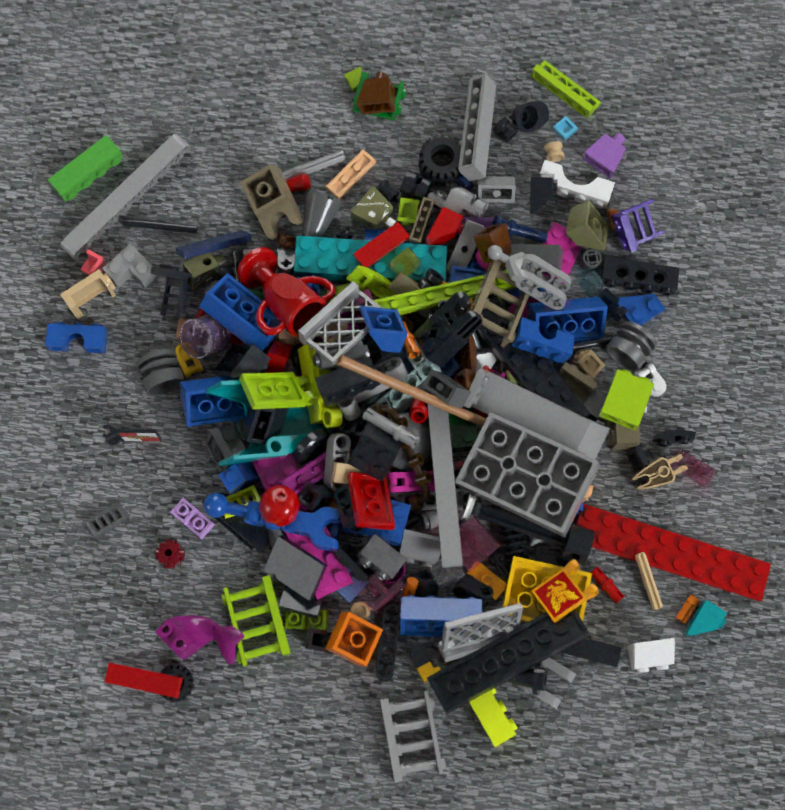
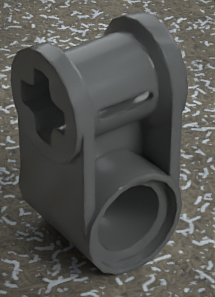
M277 248L278 273H287L294 276L296 248Z

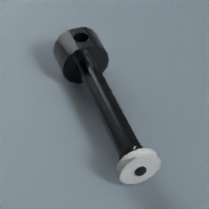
M471 492L467 501L463 504L464 510L461 520L465 518L468 521L470 514H472L476 519L480 518L561 546L559 558L570 562L575 559L580 566H584L590 554L595 531L572 523L566 536L563 537L527 519L483 505L482 502L474 503L476 495L472 496Z

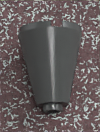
M307 190L302 236L323 237L340 209L342 201L336 197H333V200H331L332 198L328 194L319 191Z
M352 335L342 338L341 343L350 342ZM363 337L344 356L354 361L369 357L368 346L363 345L362 342L365 338ZM327 348V353L332 357L339 352V348ZM315 351L313 363L320 370H336L342 367L337 363L332 365Z

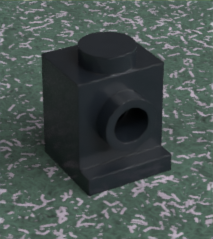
M306 483L299 496V501L310 511H317L320 508L328 507L334 494L325 485Z

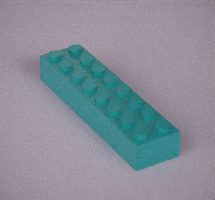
M297 236L294 277L301 278L314 274L316 277H322L329 281L351 283L346 278L360 265L353 257V254L370 241ZM402 243L371 265L369 269L381 274L391 282L401 272L418 283L431 268L436 270L445 282L447 246Z

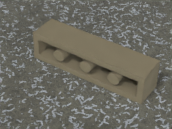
M423 197L409 243L421 244L435 200Z

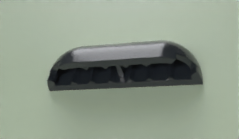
M217 492V493H220V494L224 495L225 497L229 496V495L226 494V493ZM223 515L215 518L249 549L255 548L260 553L267 545L268 531L264 525L261 527L247 524L244 522L245 517L240 516L225 519Z

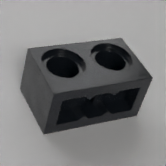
M347 483L334 491L333 494L343 527L359 532L365 527H356L349 484Z

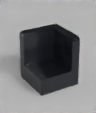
M427 570L411 576L418 580L414 596H438L439 577Z

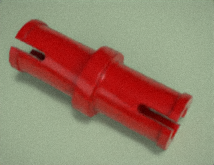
M599 566L590 572L592 573L591 577L601 587L600 590L602 592L605 591L615 604L625 597L613 584L612 578L609 579Z

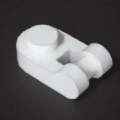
M648 362L642 370L635 371L634 375L636 377H646L650 373L653 377L650 379V382L654 383L651 396L659 397L665 392L666 383L657 372L653 363Z

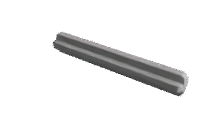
M340 150L284 171L282 174L287 181L301 173L310 174L345 160V155Z

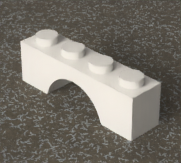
M544 160L540 174H555V180H558V189L554 192H557V195L572 197L579 203L589 200L598 209H606L615 182L599 177L586 185L574 184L565 177L562 165Z

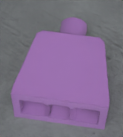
M616 133L613 138L607 134L603 135L585 151L583 160L611 179L625 153L626 148L621 145L625 141V137L620 133Z

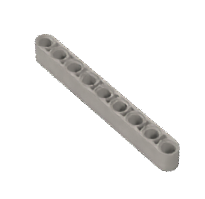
M173 134L62 240L60 247L73 259H78V255L81 252L84 253L94 240H98L105 233L104 230L107 227L110 228L121 214L123 215L132 207L131 204L133 202H137L147 189L149 190L154 186L160 176L163 177L173 164L175 165L184 157L183 154L185 152H189L191 146L178 134Z
M428 404L442 568L463 566L448 412Z

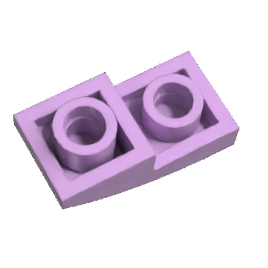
M184 498L170 512L201 539L215 525Z

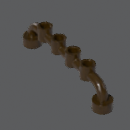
M381 403L371 405L370 408L384 417L388 413L395 424L403 425L405 428L408 427L406 417H400L392 406L382 405ZM403 442L401 447L406 451L408 456L407 462L415 472L417 485L422 489V496L415 494L409 497L411 509L417 511L424 508V503L430 497L428 483L432 481V478L428 471L423 472L420 465L424 463L423 456L420 453L415 454L413 448Z

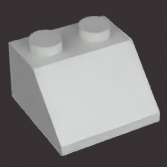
M674 638L634 643L627 646L631 670H637V673L649 672L651 667H656L657 671L669 669L668 665L674 664Z

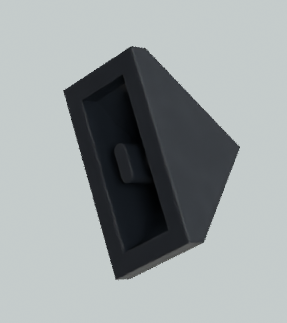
M309 628L305 646L306 650L334 654L325 649L331 632Z

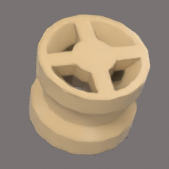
M554 141L544 146L545 152H547V161L557 162L565 158L561 150L563 148L562 142Z

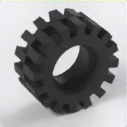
M181 665L166 666L167 668L162 669L161 673L180 676L183 678V686L180 689L178 698L165 695L160 696L172 702L185 700L194 688L192 673Z

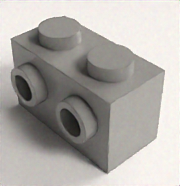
M486 176V178L477 180V200L482 198L488 203H515L516 183L514 177Z

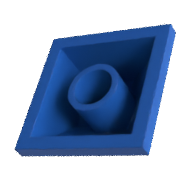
M361 306L360 311L369 334L380 349L386 352H401L407 337V331L398 310Z

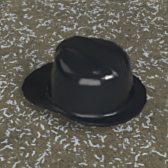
M542 101L528 102L516 106L509 119L512 120L513 124L521 132L536 131L547 123L549 109Z

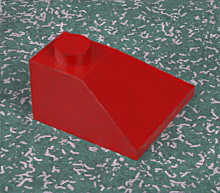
M443 207L426 238V245L442 246L453 240L456 234H460L464 227V223H462L463 216Z

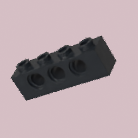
M605 257L602 262L600 284H604L608 288L620 286L624 290L640 289L644 293H652L654 291L660 292L663 296H670L677 290L680 268ZM621 272L625 277L620 278L616 273ZM635 275L642 276L643 280H637ZM654 278H659L662 283L655 282Z

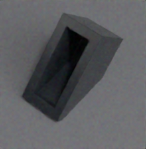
M555 174L531 175L530 214H534L553 196L554 191H557L558 180H555Z

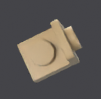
M591 349L578 350L571 361L574 365H578L585 374L593 378L605 366Z

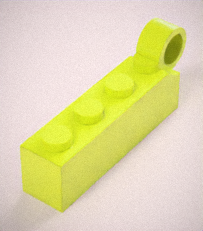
M306 344L298 349L302 376L306 375L310 380L309 384H305L307 388L305 391L314 390L317 398H312L313 405L308 406L310 423H324L327 428L339 427L342 424L341 410L336 404L325 406L314 379L329 373L330 370H320L314 365L313 355H315V350Z
M494 688L469 703L493 745L496 747L517 734L515 730L518 728L512 718H507L505 714L507 708L502 700L498 701L494 694L497 691Z

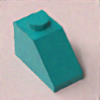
M708 600L702 601L683 635L690 637L718 630V628L722 629L727 621L725 618L727 612Z

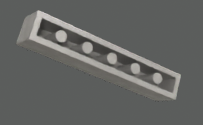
M487 74L472 77L469 81L458 168L469 182L486 178L496 85Z

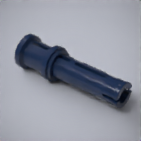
M497 215L492 221V225L507 223L509 236L517 235L541 243L547 241L548 232L516 224L514 220H504Z

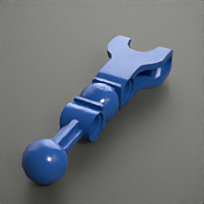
M220 493L208 495L203 502L204 511L210 517L218 518L225 513L245 517L244 522L247 524L261 527L264 525L270 530L282 528V531L306 536L320 550L335 552L339 548L338 541L326 536L323 531L329 523H342L338 509L323 507L315 513L299 511L292 523L279 527L271 522H265L260 515L259 502L249 501L248 506L231 503Z

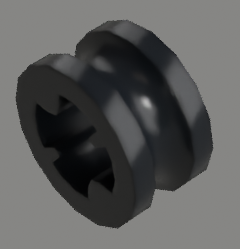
M346 226L337 233L336 238L352 239L355 233L353 231L350 232V227Z

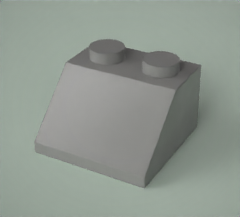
M404 530L400 554L407 559L404 563L414 564L415 561L422 563L421 566L426 568L437 566L441 552L440 537Z

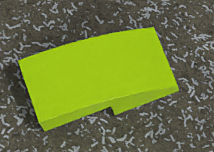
M320 610L317 619L286 611L285 629L308 630L309 628L328 630L329 610Z

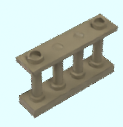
M498 259L493 260L489 264L470 311L480 314L483 320L482 326L504 337L500 346L505 347L509 342L512 343L517 335L515 330L530 295L522 291L520 298H517L496 287L494 280L495 278H500L518 288L515 282L510 279L509 274L502 271V268H500L502 261ZM493 293L516 306L514 313L512 314L489 302L488 295ZM486 308L510 321L507 330L484 318L481 314L482 309Z

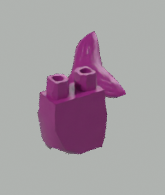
M197 615L168 618L155 631L183 660L194 655L210 641L216 640L223 658L229 665L235 661L236 645L244 638V634L233 626H220L210 618Z

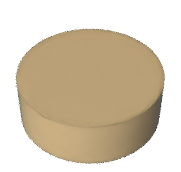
M358 601L351 606L350 613L366 620L370 615V608L367 603Z

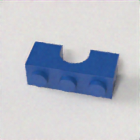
M522 317L516 327L515 332L517 335L512 342V346L562 364L572 356L574 335L556 330L550 339H546L540 334V323Z
M54 322V324H48L45 346L49 351H68L71 340L79 337L84 339V349L86 352L106 353L108 331L102 324L84 326L82 323L66 325L63 322Z

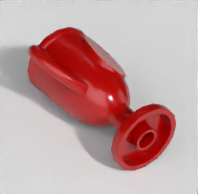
M259 247L250 251L239 263L237 278L243 286L248 288H257L264 285V300L260 304L256 315L258 327L267 335H277L286 328L291 336L299 338L298 330L327 305L326 302L335 296L336 289L334 285L322 277L307 276L296 278L287 273L275 274L278 258L271 249ZM306 283L323 285L329 292L320 297ZM267 307H269L280 322L274 328H270L264 322L263 314Z

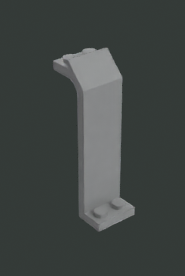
M484 368L478 369L469 388L471 393L463 405L467 408L474 407L488 415L490 412L593 459H596L610 430L609 427L604 425V422L587 419Z

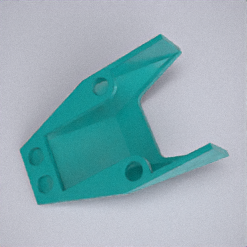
M240 380L220 381L206 389L209 394L241 403L244 406L245 416L247 415L250 403ZM307 405L305 407L289 408L280 436L269 438L266 444L250 442L248 448L218 463L219 466L285 456L294 452L300 441L310 432L324 428L329 433H332V429L325 427L324 423L311 424Z

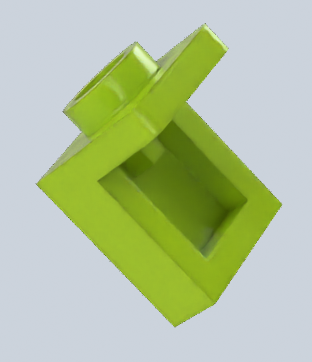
M401 197L397 221H401V225L411 226L412 223H415L419 200Z

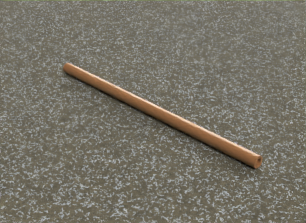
M343 355L337 358L336 363L344 368L483 427L487 419L464 408L460 409L447 405L430 393Z

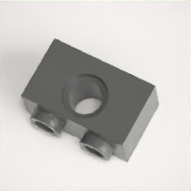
M433 369L430 370L422 387L447 405L462 409L471 393L448 375Z

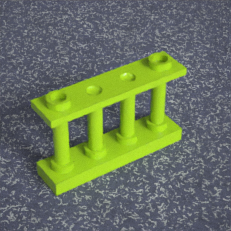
M270 575L262 577L263 583H260V586L231 594L226 587L223 588L224 594H221L224 606L228 605L232 625L238 630V620L266 612L272 614L273 621L270 624L243 631V640L273 632L277 633L278 641H275L274 644L246 652L243 642L240 641L238 643L239 652H236L238 663H242L243 667H248V659L272 652H282L283 656L291 654ZM261 593L267 595L268 602H265V605L235 613L232 601Z

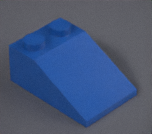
M390 500L395 522L393 530L363 528L356 532L344 527L343 531L366 538L376 534L384 542L400 547L411 505Z

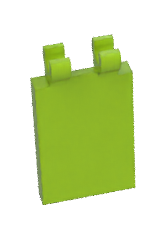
M294 372L241 374L239 378L252 409L313 405L312 398H317L314 390L304 391L307 389L305 384L310 383L306 375L296 377Z

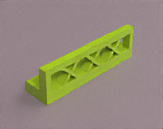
M544 60L540 66L537 64L533 68L531 74L533 79L588 119L601 104L598 99ZM543 68H548L551 71V74ZM558 79L564 80V81H565V84H563V83H562L561 81H559ZM572 89H576L579 92V95L575 93ZM586 100L592 101L595 105L593 106Z

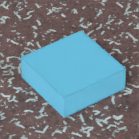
M567 116L552 128L564 141L578 131V127Z

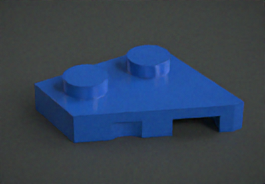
M655 294L618 298L620 301L617 304L624 306L628 310L624 315L626 320L640 326L665 311V307Z

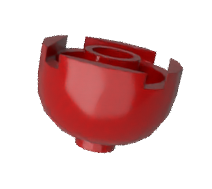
M284 485L268 488L260 499L259 511L261 517L265 522H271L279 527L289 525L296 519L299 513L300 502L298 495L293 489Z

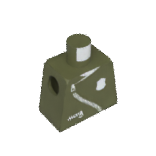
M374 186L371 187L351 211V218L372 230H379L382 225L390 228L397 223L396 220L390 217L393 214V206Z
M209 252L183 263V272L192 274V278L188 277L187 284L190 285V289L193 292L218 276L219 267L226 263L221 253L213 257Z

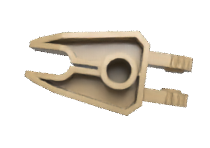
M679 454L670 459L659 457L640 469L632 477V480L643 476L648 478L645 483L637 486L636 489H649L674 482L676 474L688 469L687 465L679 466L675 470H672L670 466L671 463L681 460L683 458L682 455Z

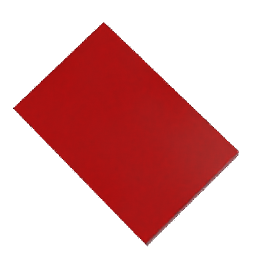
M349 472L347 478L356 527L393 530L395 522L386 476L382 482L366 473Z

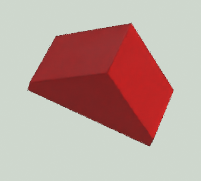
M275 340L268 351L267 356L271 359L264 373L286 372L293 345Z

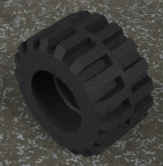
M436 135L433 136V140L429 138L426 140V144L423 143L419 153V171L422 173V176L432 179L435 182V186H439V183L447 186V182L451 185L454 183V179L462 174L458 170L461 145H459L457 139L453 141L451 136L445 138V135H441L438 138ZM443 154L448 156L452 163L447 166H438L431 159L436 155Z

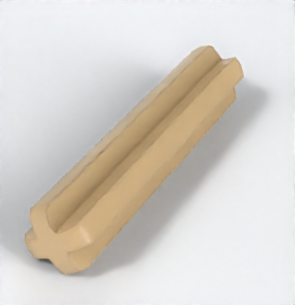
M644 552L635 555L651 607L653 610L660 609L663 605L646 554Z

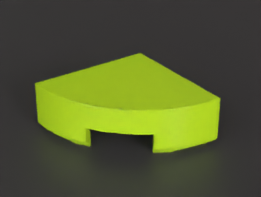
M361 67L344 74L352 91L358 88L362 74Z

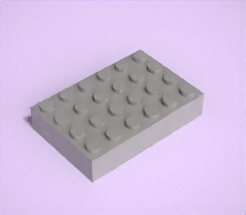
M490 412L455 483L463 490L471 492L482 499L565 537L598 471L599 461Z

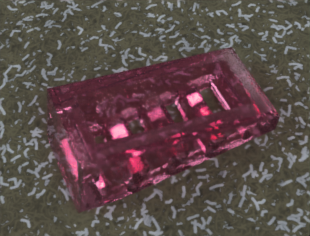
M682 450L680 454L683 458L674 462L672 467L677 469L684 458L688 459L685 463L687 468L691 462L694 463V466L690 471L685 470L681 473L706 489L715 476L716 470ZM698 467H700L701 470L696 476L694 472ZM706 471L708 474L703 480L701 479V476Z

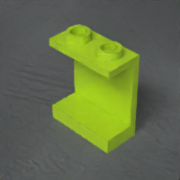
M617 369L598 417L635 431L641 422L654 383H651L646 377H636L628 370Z

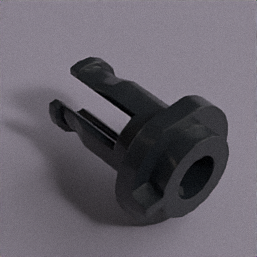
M543 662L535 665V668L532 667L506 682L532 688L533 695H539L540 691H545L548 670L543 667Z

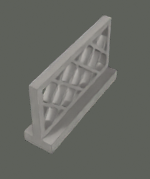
M352 282L298 330L299 340L304 345L308 344L334 365L340 355L344 356L369 332L367 326L363 330H354V323H365L363 318H354V311H360L361 307L354 306V302L360 297L365 301V306L382 307L360 291L359 286L355 282ZM352 311V318L340 319L341 313ZM352 323V330H340V324ZM329 324H338V331H327V326ZM341 335H352V340L341 343ZM316 336H324V343L316 344L312 340ZM327 336H338V343H327ZM327 348H339V352L332 357L327 353Z
M521 603L445 622L442 640L438 641V648L444 661L447 662L465 657L518 628L523 611Z

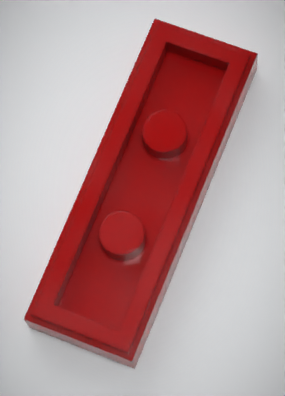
M397 222L356 251L353 257L361 266L369 268L408 240L410 235Z

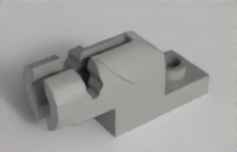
M462 187L452 188L448 197L441 190L433 191L427 197L435 200L434 204L440 208L445 207L460 215H464L466 212V214L475 216L478 219L484 215L489 205L482 198L476 200V194Z

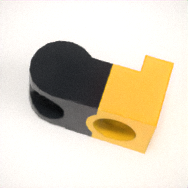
M417 644L412 647L410 657L423 682L426 683L428 682L427 677L441 669L439 666L433 668L427 657V648Z

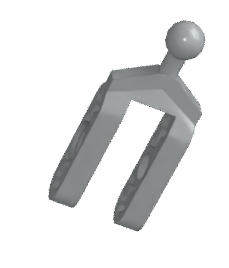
M492 245L489 247L488 257L492 260L499 259L506 263L510 279L515 282L520 290L552 309L560 310L564 308L567 300L564 292H567L571 285L569 275L536 255L519 252L509 257L503 253L500 246ZM542 272H548L550 276H544ZM537 288H544L546 292H540Z
M551 658L542 661L544 668L572 684L576 677L573 671ZM515 685L528 694L531 693L533 697L557 710L561 703L560 699L546 690L540 691L539 695H533L532 688Z

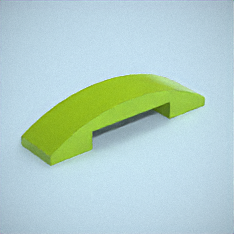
M358 265L346 278L351 283L355 282L361 290L364 287L369 288L379 298L397 295L389 288L390 280L367 267Z

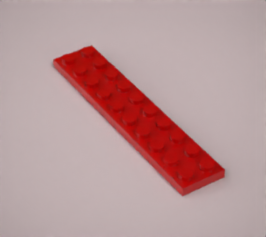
M586 504L583 505V511H580L576 524L595 531L592 548L637 562L635 555L644 552L650 567L755 601H762L771 567L770 563Z

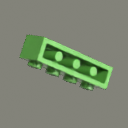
M105 135L50 177L48 181L64 202L74 199L82 189L88 188L95 179L104 176L112 166L118 165L121 159H123L122 153L112 140Z

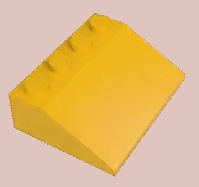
M513 556L501 608L521 603L523 611L520 621L529 622L545 613L546 611L531 590L564 567ZM577 571L570 575L582 592L590 585L592 573ZM587 601L575 608L582 621Z

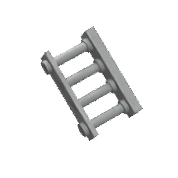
M428 691L424 692L425 698L396 704H393V702L389 703L388 698L380 700L395 783L403 781L402 777L408 773L438 768V773L443 774V769L446 768L444 756L440 757L431 707H435L433 695H429ZM425 706L427 708L428 719L401 724L392 722L391 715L395 714V712ZM430 727L432 739L403 745L400 743L396 744L395 735H399V732ZM434 747L436 760L405 766L399 762V756L402 753Z

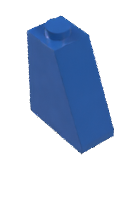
M251 461L234 464L218 474L230 495L260 481Z

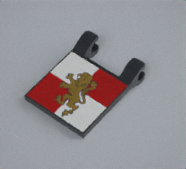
M107 424L103 426L104 429H110L109 434H102L104 438L110 439L116 436L115 441H108L111 445H116L122 441H161L162 438L156 429H116Z

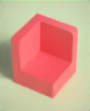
M88 249L86 251L88 259L81 267V271L87 275H91L97 270H100L102 273V268L107 264L103 257Z

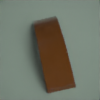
M473 334L467 339L468 343L458 351L459 364L463 369L454 375V380L466 389L470 388L474 380L477 365Z

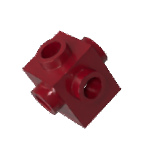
M165 540V543H159V548H156L155 558L163 568L175 569V566H181V561H184L185 549H182V546L176 540ZM167 550H172L171 556H166Z

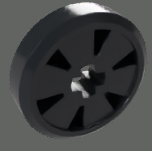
M324 428L310 432L297 445L294 459L303 466L324 453L327 448L328 437L331 434Z

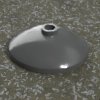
M401 413L399 416H404L408 420V427L405 430L419 437V441L413 450L415 454L420 453L423 456L424 463L420 465L422 468L432 456L430 426L426 421L415 423L409 417V413ZM401 447L391 466L401 471H414L407 462L408 456L406 451Z

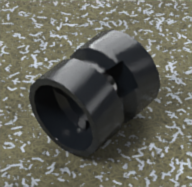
M408 170L402 181L400 192L409 196L413 194L414 198L422 201L423 197H427L433 180L425 176L419 177L418 173Z

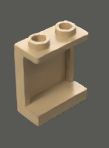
M97 270L60 295L77 320H80L84 315L78 307L105 290H108L111 296L115 297L116 294L113 290L116 288L107 273L102 274L100 270Z

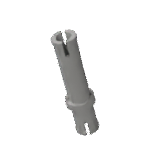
M370 407L366 409L368 413L364 412L363 419L389 433L396 441L400 440L411 448L415 447L414 443L417 445L419 437L405 430L403 425L395 424Z

